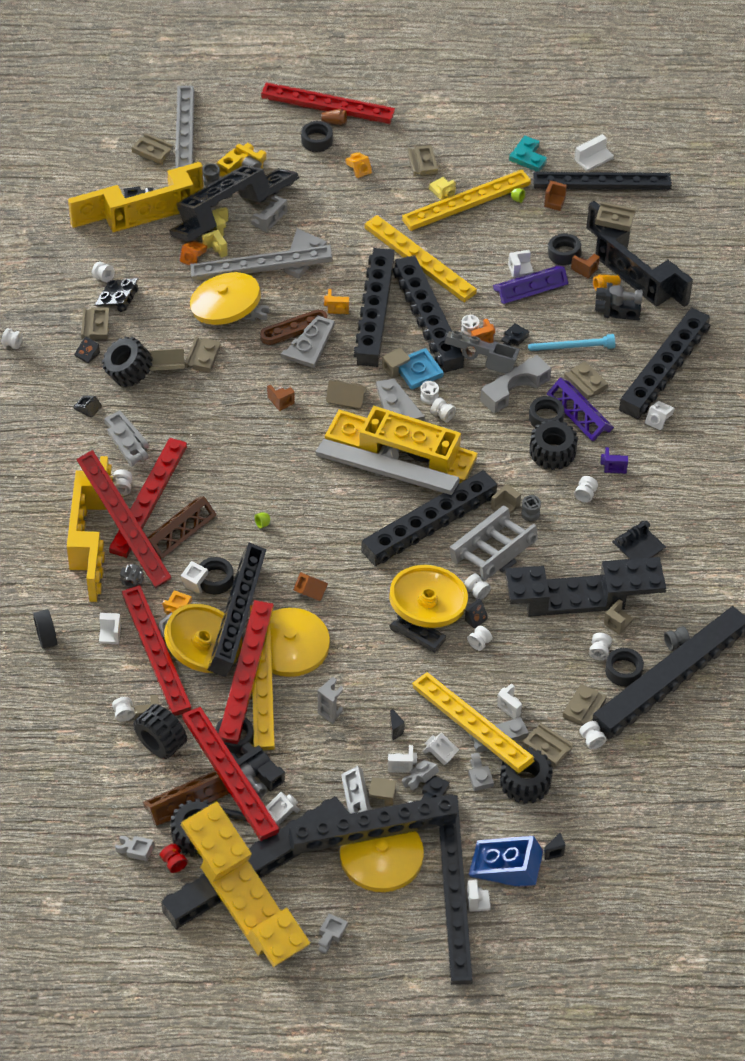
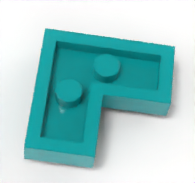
M524 135L509 155V161L540 172L547 163V157L535 153L540 145L539 140Z

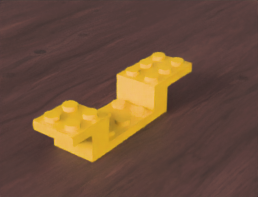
M196 162L168 170V187L129 198H124L118 185L69 198L70 223L75 228L106 219L114 233L180 214L176 203L204 188L201 162Z
M373 406L367 418L339 409L325 434V439L376 454L379 453L383 445L430 459L429 469L459 477V483L467 480L478 456V453L460 447L461 433L377 406Z
M100 456V462L113 482L112 464H109L108 456ZM76 470L67 538L69 569L87 570L86 579L89 602H97L98 594L102 593L100 579H103L104 570L102 563H105V552H102L104 550V540H100V532L85 531L86 523L84 517H87V509H107L84 472Z
M218 801L181 822L182 828L203 858L202 871L258 956L264 953L272 966L275 967L310 945V941L287 907L282 911L279 909L249 863L252 853Z

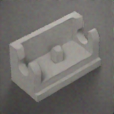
M273 195L271 198L277 201V203L271 201L270 205L260 214L255 213L253 215L255 219L251 221V224L268 232L287 213L286 199Z
M334 677L318 690V714L332 724L335 723V719L343 711L342 706L337 710V697L342 693L343 686L335 691L337 680Z

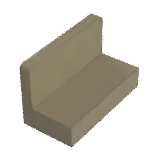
M184 348L148 350L153 357L152 367L149 368L150 371L185 369Z
M331 379L328 384L326 402L362 408L364 394L367 393L368 386Z

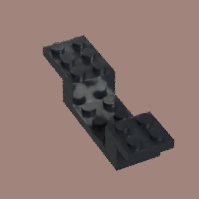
M243 165L176 203L183 222L170 229L169 232L172 237L188 242L198 239V236L211 232L212 228L217 226L210 207L218 205L219 201L232 197V194L238 191L242 198L263 202L271 194H277L281 191L280 189L293 185L294 181L299 179L298 173L277 168L265 175L264 169Z
M595 201L589 203L586 229L597 237L595 254L600 257L599 261L616 275H619L633 289L643 290L642 296L655 307H658L671 297L683 307L687 306L690 302L693 279L669 260L651 269L649 265L645 264L628 250L630 232L596 225V217L601 205Z
M660 557L602 561L600 575L546 579L544 566L505 568L510 604L526 603L528 617L608 611L619 599L623 601L622 610H625L626 599L629 595L666 593V583Z

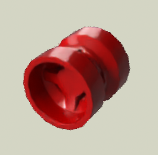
M170 844L160 852L161 859L167 863V868L171 873L180 872L188 864L187 858L180 853L181 850L177 844Z

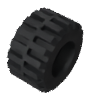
M127 336L124 339H118L117 342L114 341L112 346L107 348V352L103 355L102 367L119 386L131 387L135 383H140V380H144L146 374H149L153 357L138 339Z
M548 420V422H541L540 425L537 424L535 429L532 430L530 439V456H532V460L534 462L537 461L536 464L538 466L542 465L543 468H551V470H555V468L563 469V466H569L574 461V457H576L578 441L576 431H573L571 425L567 426L566 422L561 423L560 420Z
M158 704L151 705L133 723L134 730L142 744L160 758L169 759L187 742V735L180 721L169 710Z
M531 747L525 750L534 757V762L521 772H530L536 777L531 779L521 778L517 775L518 772L504 761H502L500 785L503 787L502 791L504 794L508 793V798H515V802L524 801L523 804H528V801L535 803L537 799H543L544 795L548 794L552 781L553 768L551 767V761L548 760V756L546 754L541 755L542 751H534Z
M195 799V802H191V800L186 801V805L182 803L179 805V810H174V816H171V835L173 844H177L180 850L182 849L183 854L187 855V853H190V857H195V855L201 857L181 826L182 821L210 806L206 800L200 802V799Z

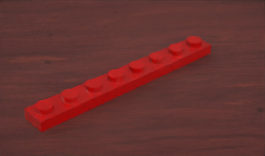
M268 82L265 83L261 92V98L323 111L342 109L346 110L347 116L391 124L395 114V108Z
M169 437L130 508L142 530L187 448V442ZM118 530L109 547V553L127 558L131 548L120 530Z
M91 450L77 458L78 464L155 589L171 580V575L95 452Z
M141 586L123 590L122 597L170 712L174 716H178L191 711V704Z
M254 600L219 730V736L223 742L239 743L274 609L273 603Z
M201 706L183 713V721L259 840L262 841L278 834L279 827Z

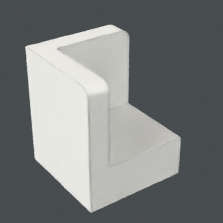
M530 250L509 253L508 266L513 278L533 273L530 263Z
M191 561L181 574L184 587L200 595L202 593L200 584L208 575V570Z
M100 613L101 629L99 643L119 644L121 631L120 614Z

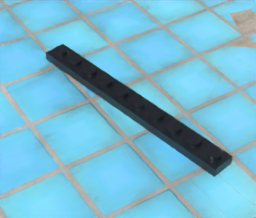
M453 795L458 811L455 824L440 826L439 837L451 985L472 984L473 978L458 795Z

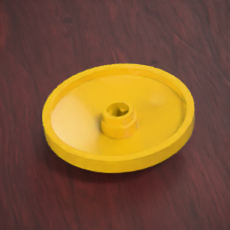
M238 272L225 273L201 284L191 297L190 307L194 317L202 323L210 325L228 324L245 317L255 309L261 298V290L257 280L248 274Z
M417 565L406 568L395 576L390 586L389 599L395 612L404 620L421 627L438 628L456 622L464 614L468 593L463 582L452 572L437 566Z
M188 604L175 610L169 617L164 631L165 641L172 655L183 665L193 670L213 673L207 669L224 612L204 604ZM242 636L240 639L234 663L237 661L240 655V651L243 644Z
M299 608L274 610L271 616L272 674L296 677L310 673L318 668L326 659L330 647L329 632L324 622L315 614Z
M416 831L340 846V861L347 877L359 887L373 892H391L405 887L416 878L423 864V844Z

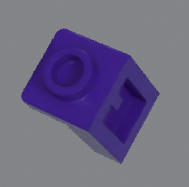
M605 447V454H601V465H604V473L627 474L628 456L609 455V447Z

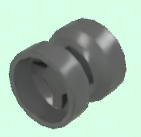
M208 163L203 166V184L205 186L220 179L218 165Z
M535 495L524 497L521 516L524 520L532 522L540 517L541 500Z
M685 626L678 627L676 631L669 630L664 633L665 643L671 651L677 649L678 646H681L690 639Z

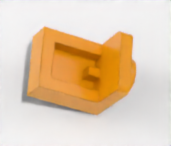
M357 152L351 154V157L346 158V164L354 168L357 178L372 173L368 156Z
M328 289V296L324 295V306H327V314H349V297L332 296V289Z
M174 590L169 600H164L162 603L164 613L169 615L178 608L191 604L192 597Z

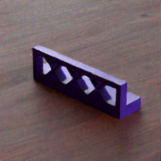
M554 266L495 284L493 289L499 291L501 302L505 304L569 283L565 267Z
M560 377L546 393L548 396L556 398L553 394L560 387L563 390L562 398L557 399L562 401L564 413L590 440L595 441L603 430L610 433L614 428L568 380ZM567 400L574 401V409L568 410L566 408ZM584 411L585 421H579L578 412ZM595 423L598 426L593 434L589 432V424Z

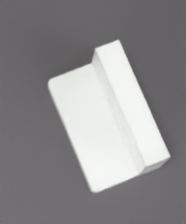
M602 134L576 147L575 161L588 172L612 160L614 155L606 149L607 138Z

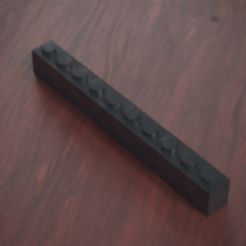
M731 606L593 713L592 721H596L599 724L600 732H603L608 740L613 736H618L627 725L635 723L641 714L648 713L655 703L662 702L669 692L676 691L683 681L690 680L697 670L704 669L710 660L718 658L724 649L732 647L738 638L745 636V615L734 606Z
M336 796L324 800L320 806L313 810L310 809L300 818L288 822L285 827L279 830L278 834L262 841H256L248 848L252 853L249 863L261 879L300 855H293L288 837L290 825L350 814V812ZM203 873L197 880L192 883H186L177 892L165 896L161 901L162 912L177 930L223 901Z

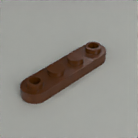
M314 310L265 327L260 332V340L266 345H272L301 335L304 329L317 316L327 318V313L323 310Z

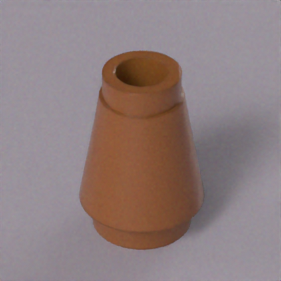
M342 109L322 112L321 120L325 123L342 126V124L347 122V112Z

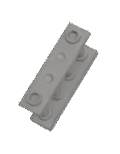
M503 505L449 547L451 561L458 564L466 558L480 567L481 579L485 581L538 540L537 526L533 524L525 530L510 521L509 508ZM507 527L517 533L518 536L511 540L499 533V531ZM493 537L506 546L498 551L485 542ZM480 548L492 557L487 561H483L472 554V552Z

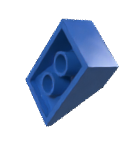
M534 836L477 840L469 876L512 886L536 885L543 849Z

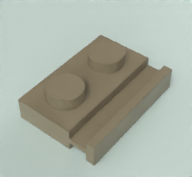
M144 133V136L140 137L131 147L132 153L162 164L170 155V151L174 150V144Z
M432 145L418 146L415 149L407 148L413 176H416V174H421V176L438 174Z
M601 202L595 224L630 232L636 209Z
M83 308L81 339H84V337L108 339L109 308Z
M195 337L185 361V368L193 367L194 370L210 373L220 350L221 342L205 338L201 340Z
M585 361L572 368L570 372L564 373V378L587 400L592 395L595 396L608 388V383Z
M581 684L565 708L562 717L576 724L584 725L592 721L593 713L604 705L607 695L604 694L603 696L598 691Z
M542 723L530 733L522 745L526 749L531 747L534 751H542L541 755L546 754L553 767H556L565 758L567 753L573 749L571 742Z

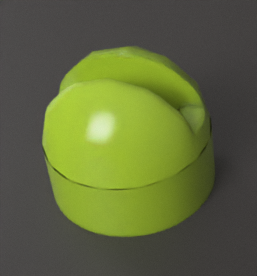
M516 188L512 190L511 198L515 202L522 203L526 192L524 189Z
M261 512L254 516L258 528L261 529L270 524L271 518L269 514Z

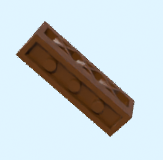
M205 496L195 498L147 538L159 558L162 559L217 514ZM203 506L209 513L206 518L199 517L200 508ZM188 518L194 519V527L192 529L185 528ZM174 529L181 530L178 540L172 539V531ZM161 540L167 541L166 550L163 552L157 546V543Z
M214 770L143 802V805L150 812L154 825L158 826L171 820V816H174V810H179V805L182 803L186 805V801L191 800V802H195V799H200V802L206 800L210 803L230 793Z

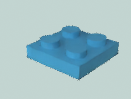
M426 348L409 354L410 361L399 367L400 375L411 390L420 387L426 381L440 379L444 374Z

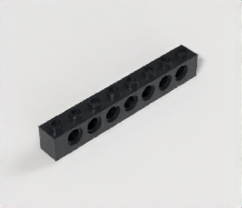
M373 248V254L369 255L368 265H371V267H367L366 278L369 279L368 281L365 280L364 291L367 292L366 294L363 293L362 304H364V307L360 309V317H362V320L358 322V331L360 333L356 334V344H358V347H354V357L357 358V365L379 366L394 267L395 250Z
M416 256L396 259L395 267L393 268L394 277L399 280V287L405 293L406 302L411 305L412 315L416 316L417 325L419 328H422L424 340L428 341L431 354L435 355V361L444 373L464 368V356L461 348L445 343L448 332H452Z
M692 307L689 309L621 397L619 411L639 420L642 414L645 415L651 402L654 403L659 392L666 388L667 381L673 379L677 368L682 367L686 356L689 357L694 346L700 343L702 335L708 333L711 327L709 315Z
M484 470L458 484L452 495L442 493L361 541V552L374 566L385 563L389 558L402 553L411 545H416L423 538L433 535L435 531L442 527H447L454 520L462 518L466 513L476 510L487 501H491L492 496L497 493V483Z
M250 542L241 556L207 669L223 677L227 676L234 663L267 550Z
M453 794L290 825L288 837L292 853L296 855L455 824L458 811Z

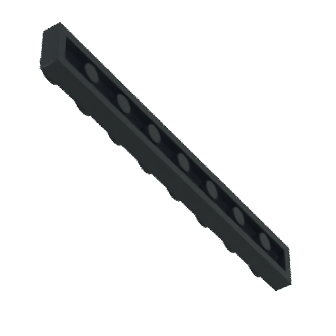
M533 172L534 189H547L550 181L566 184L567 189L671 190L672 186L671 173Z

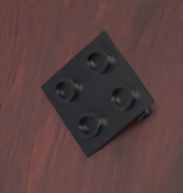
M139 279L110 280L95 305L116 304L119 312L126 311L129 303H131L138 291V284L136 283Z
M647 520L641 521L638 525L628 529L627 532L619 535L612 541L629 559L651 558L666 548L649 531L650 523Z

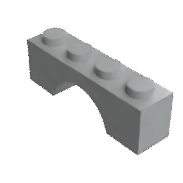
M538 355L527 359L523 364L514 367L509 373L501 375L492 383L483 386L480 401L495 414L509 405V391L512 388L521 385L538 388L548 382L551 377V367Z

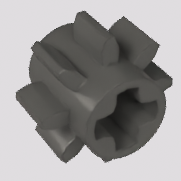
M129 564L127 568L122 567L119 574L121 576L120 581L127 588L136 587L137 584L142 585L144 572L138 565Z

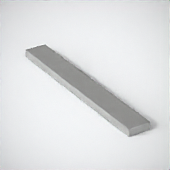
M177 86L175 168L193 164L194 86Z
M331 245L190 264L192 281L211 279L225 273L238 272L249 274L333 262Z
M323 439L315 451L318 457L452 495L459 483V477L327 439Z

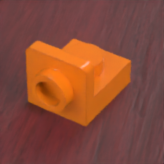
M197 241L182 245L180 262L187 265L197 263L198 257L206 253L207 245Z
M483 319V328L472 330L471 336L478 337L484 342L493 343L494 325L490 324L488 319Z

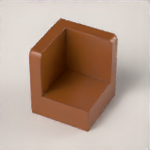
M550 181L545 192L544 207L561 211L566 200L567 185Z
M593 254L586 260L583 257L574 256L572 258L571 270L589 279L598 270L600 257Z
M271 384L267 386V397L279 411L295 404V391L291 387L275 390Z
M300 572L293 590L321 601L328 583Z

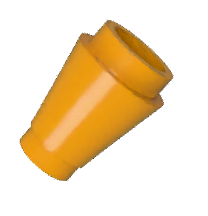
M598 274L597 277L593 278L595 290L597 287L607 288V283H613L612 286L621 284L619 275Z

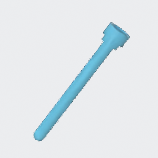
M607 334L601 339L529 344L528 349L530 351L592 346H604L607 349L615 348L614 334Z

